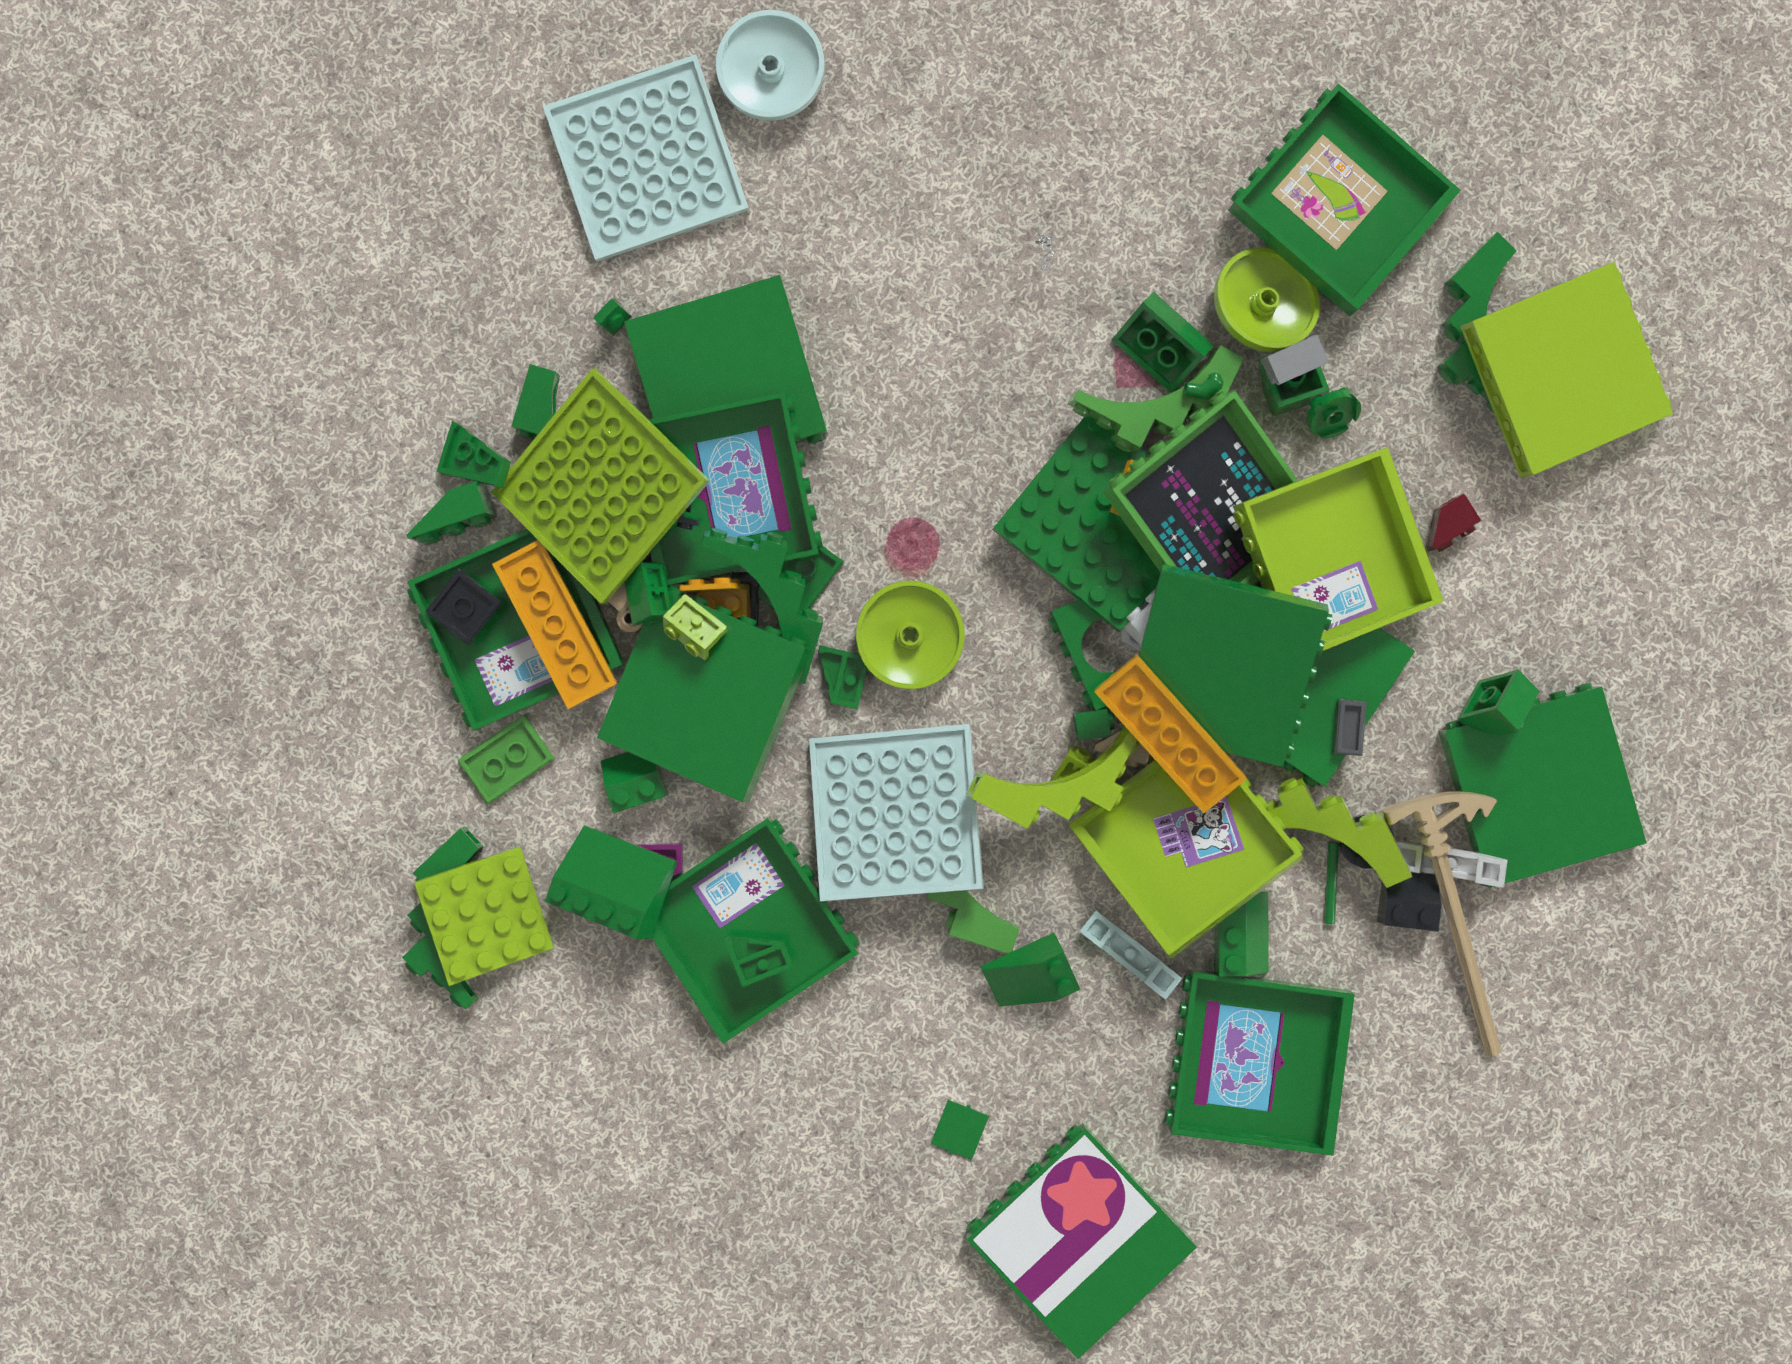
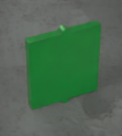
M948 1099L931 1144L948 1150L949 1154L956 1153L972 1160L989 1115L971 1109L970 1105L964 1106Z

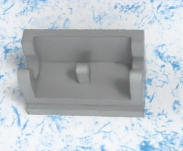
M1318 335L1260 360L1270 382L1277 385L1329 363Z

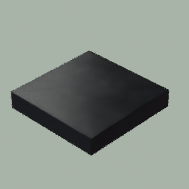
M458 569L425 612L467 645H471L503 602L464 571Z

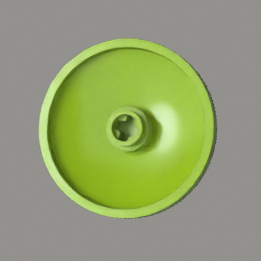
M1251 248L1236 254L1222 268L1216 279L1214 304L1218 317L1226 330L1247 347L1263 352L1281 351L1303 341L1317 323L1320 312L1318 289L1271 248Z
M900 581L880 589L865 604L857 622L856 643L864 665L880 681L900 689L924 688L943 679L957 664L964 646V624L957 606L942 590L921 581Z

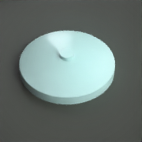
M762 10L742 17L725 33L717 51L716 72L724 95L736 109L755 119L774 121L798 114L814 100L824 79L825 60L817 35L802 19L784 11Z

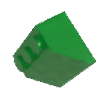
M1155 292L1142 302L1112 338L1116 345L1170 393L1181 384L1214 347L1207 338Z
M1261 891L1214 926V972L1218 976H1252L1269 972L1268 891Z

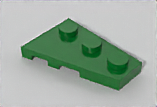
M452 421L436 472L503 488L511 462L462 425Z

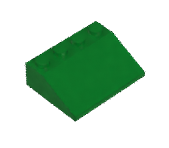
M584 825L555 872L545 902L634 939H652L677 861Z

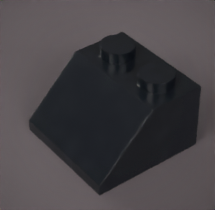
M1411 872V878L1388 888L1381 882L1377 922L1386 926L1439 932L1442 902L1435 874Z

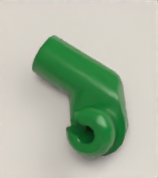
M1214 372L1209 374L1207 380L1201 385L1186 382L1183 388V395L1206 400L1219 392L1224 382L1221 375Z

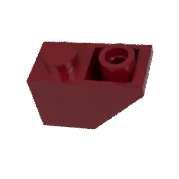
M1464 493L1455 496L1434 510L1426 544L1428 551L1437 549L1438 552L1447 549L1453 545L1451 541L1458 535L1463 538L1476 530L1474 525L1482 521Z

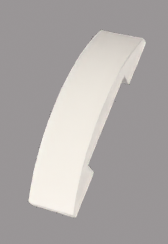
M1396 842L1410 872L1435 874L1431 859L1423 854V850L1427 845ZM1451 848V851L1448 852L1447 857L1453 877L1472 880L1479 884L1504 887L1508 860Z

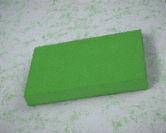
M524 714L457 761L488 805L553 761L555 757Z

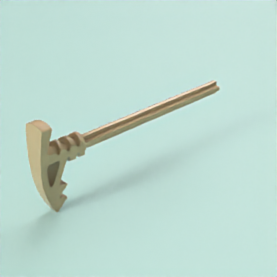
M1442 792L1416 797L1383 808V814L1388 825H1393L1410 814H1413L1415 820L1420 821L1416 829L1418 832L1424 833L1420 837V843L1427 845L1423 850V854L1431 859L1485 1055L1498 1056V1053H1502L1447 857L1451 847L1449 844L1444 843L1448 838L1447 833L1440 831L1441 828L1461 814H1464V818L1471 822L1478 809H1481L1482 815L1488 817L1497 800L1490 796L1472 792ZM1456 802V804L1436 816L1435 805Z

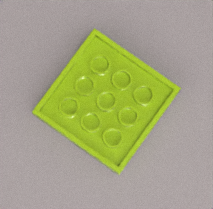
M521 846L414 882L449 986L554 948Z

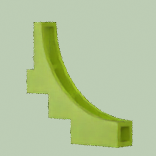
M1123 727L1113 743L1095 761L1080 771L1066 777L1042 783H1016L1001 780L978 770L965 795L1026 829L1029 828L1030 824L1033 825L1040 815L1038 810L1040 806L1070 820L1071 816H1075L1078 813L1082 797L1107 811H1111L1112 808L1119 804L1122 798L1121 791L1123 787L1116 784L1115 780L1123 775L1126 769L1125 762L1128 756L1136 751L1139 741L1126 727Z
M1291 778L1280 784L1281 787L1277 789L1280 800L1275 801V799L1266 801L1269 806L1266 810L1272 817L1277 815L1286 828L1305 829L1322 833L1344 843L1360 854L1377 872L1386 888L1412 877L1410 869L1381 812L1378 814H1366L1359 819L1360 822L1355 823L1342 795L1335 797V795L1328 796L1320 801V805L1316 806L1302 778L1298 780Z

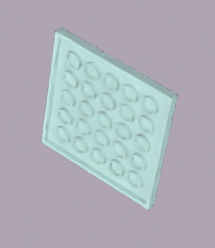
M697 54L543 106L596 262L749 211Z
M970 724L809 739L820 901L984 889L977 801L965 795L975 777Z

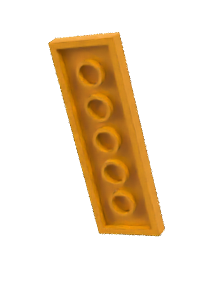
M538 540L492 564L567 709H572L618 684L553 558Z
M1137 654L1095 689L1094 692L1203 813L1207 812L1247 780L1245 774Z

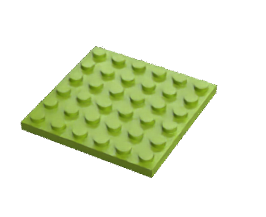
M592 368L509 469L504 487H495L491 493L601 604H606L710 480L597 369Z

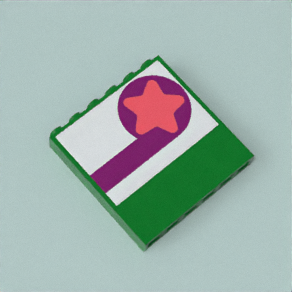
M1084 1123L1079 1127L1073 1125L1065 1133L1066 1139L1060 1145L1055 1143L1045 1152L1047 1157L1040 1163L1034 1162L1025 1171L1027 1176L1020 1182L1017 1180L1012 1182L1005 1191L1007 1194L1000 1201L997 1198L993 1200L986 1208L987 1213L981 1219L978 1217L974 1218L967 1225L966 1229L968 1231L965 1233L966 1240L1077 1359L1197 1248L1193 1239Z

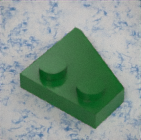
M819 645V653L831 703L858 710L867 673V667L864 665L860 655Z

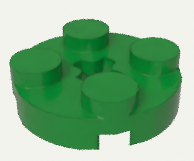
M1347 387L1329 392L1323 396L1318 395L1310 401L1309 405L1311 408L1307 413L1306 423L1314 435L1319 434L1321 438L1325 439L1336 437L1349 429L1347 424L1352 419L1355 422L1357 421L1361 413V404Z

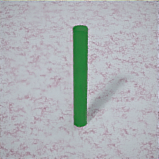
M1328 843L1324 924H1335L1339 843Z

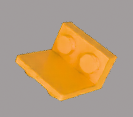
M740 579L688 580V585L679 586L680 591L695 592L696 596L708 600L707 606L716 609L717 605L728 608L733 611L731 616L735 618H741L742 615L751 617L750 584H740Z

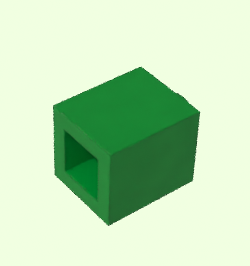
M1107 709L1073 713L1076 739L1079 741L1111 736L1110 730L1115 729L1113 714H1108Z

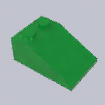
M1054 932L980 966L999 1007L1057 1001L1081 990Z

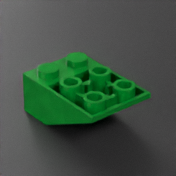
M474 481L450 489L410 530L407 538L418 543H424V545H431L440 541L439 536L450 534V537L458 536L466 532V527L475 525L476 528L490 525V519L496 518L497 515L487 486Z

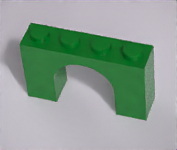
M1076 600L1051 611V618L1048 619L1053 633L1059 632L1063 642L1059 643V647L1065 658L1070 657L1074 667L1070 668V671L1076 683L1081 681L1085 690L1081 693L1086 707L1092 706L1093 710L1096 711L1105 707L1106 704L1094 691L1116 671L1110 673L1098 671L1085 660L1081 648L1083 635L1092 623L1101 618L1079 600Z

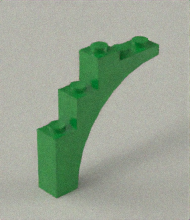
M1498 232L1492 235L1445 282L1449 287L1447 289L1448 293L1456 300L1461 299L1463 303L1441 325L1445 328L1444 334L1453 342L1458 341L1460 344L1437 366L1441 370V377L1449 384L1454 383L1458 385L1466 380L1468 382V389L1475 395L1481 394L1487 400L1486 406L1493 413L1494 411L1460 326L1487 315V306L1493 286L1503 267L1517 251Z
M532 364L529 365L511 425L514 429L519 430L517 435L533 440L534 435L537 436L556 413V395L560 375L556 371Z
M712 528L711 531L705 530L701 546L723 554L742 566L757 580L765 591L778 616L782 637L789 640L792 635L806 641L804 647L812 649L799 683L805 684L823 626V619L815 610L804 608L803 611L799 610L806 586L805 579L801 578L799 573L793 571L781 573L788 549V541L783 540L784 537L779 534L769 532L767 535L761 534L759 543L756 544L752 538L746 536L734 538L727 536V532L720 529Z
M466 827L460 828L413 872L417 877L415 881L470 863L484 846ZM419 903L407 916L411 919L410 924L419 933L423 932L425 936L402 957L406 961L405 966L412 974H418L420 977L430 971L432 973V980L439 987L444 986L449 991L450 999L458 1007L463 1006L464 1009H467L478 997L466 981L451 986L448 985L422 905Z

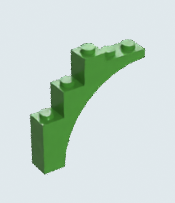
M1220 345L1212 350L1202 368L1189 382L1201 385L1207 380L1209 374L1219 373L1224 383L1222 389L1215 395L1222 391L1226 394L1244 357ZM1182 386L1177 391L1157 399L1143 402H1115L1100 399L1078 390L1071 395L1068 405L1073 407V411L1076 414L1096 419V423L1107 430L1113 428L1114 432L1110 439L1116 442V447L1126 452H1134L1141 448L1151 426H1154L1153 430L1155 432L1168 436L1170 431L1183 424L1189 410H1191V414L1202 407L1205 410L1211 405L1209 400L1215 395L1206 400L1183 395L1184 386Z
M967 890L927 893L926 899L956 908L955 912H949L945 924L946 927H949V935L1007 954L1013 951L1019 927L997 917L981 906Z

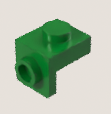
M611 298L593 318L614 336L625 324L624 321L629 320L632 316L616 299Z

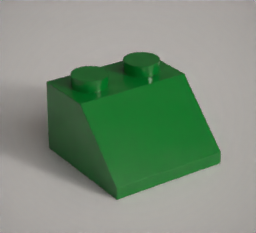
M1272 354L1259 358L1263 393L1272 417L1307 406L1314 397L1318 395L1323 396L1330 391L1321 366L1277 385L1270 382L1260 361Z
M1519 669L1482 679L1475 686L1458 720L1460 723L1497 736L1516 733L1523 727L1524 720L1528 712L1533 708L1534 701L1540 691Z
M629 752L601 760L604 786L613 814L669 795L659 765Z

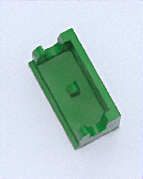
M641 562L624 583L632 625H640L646 621H649V624L652 625L663 620V616L671 608L663 564Z

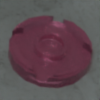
M916 517L905 518L896 523L890 530L886 541L887 552L892 562L901 569L908 571L923 570L931 565L936 559L940 548L939 535L935 528L927 521Z

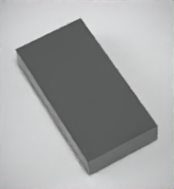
M1337 699L1333 754L1363 756L1367 701Z

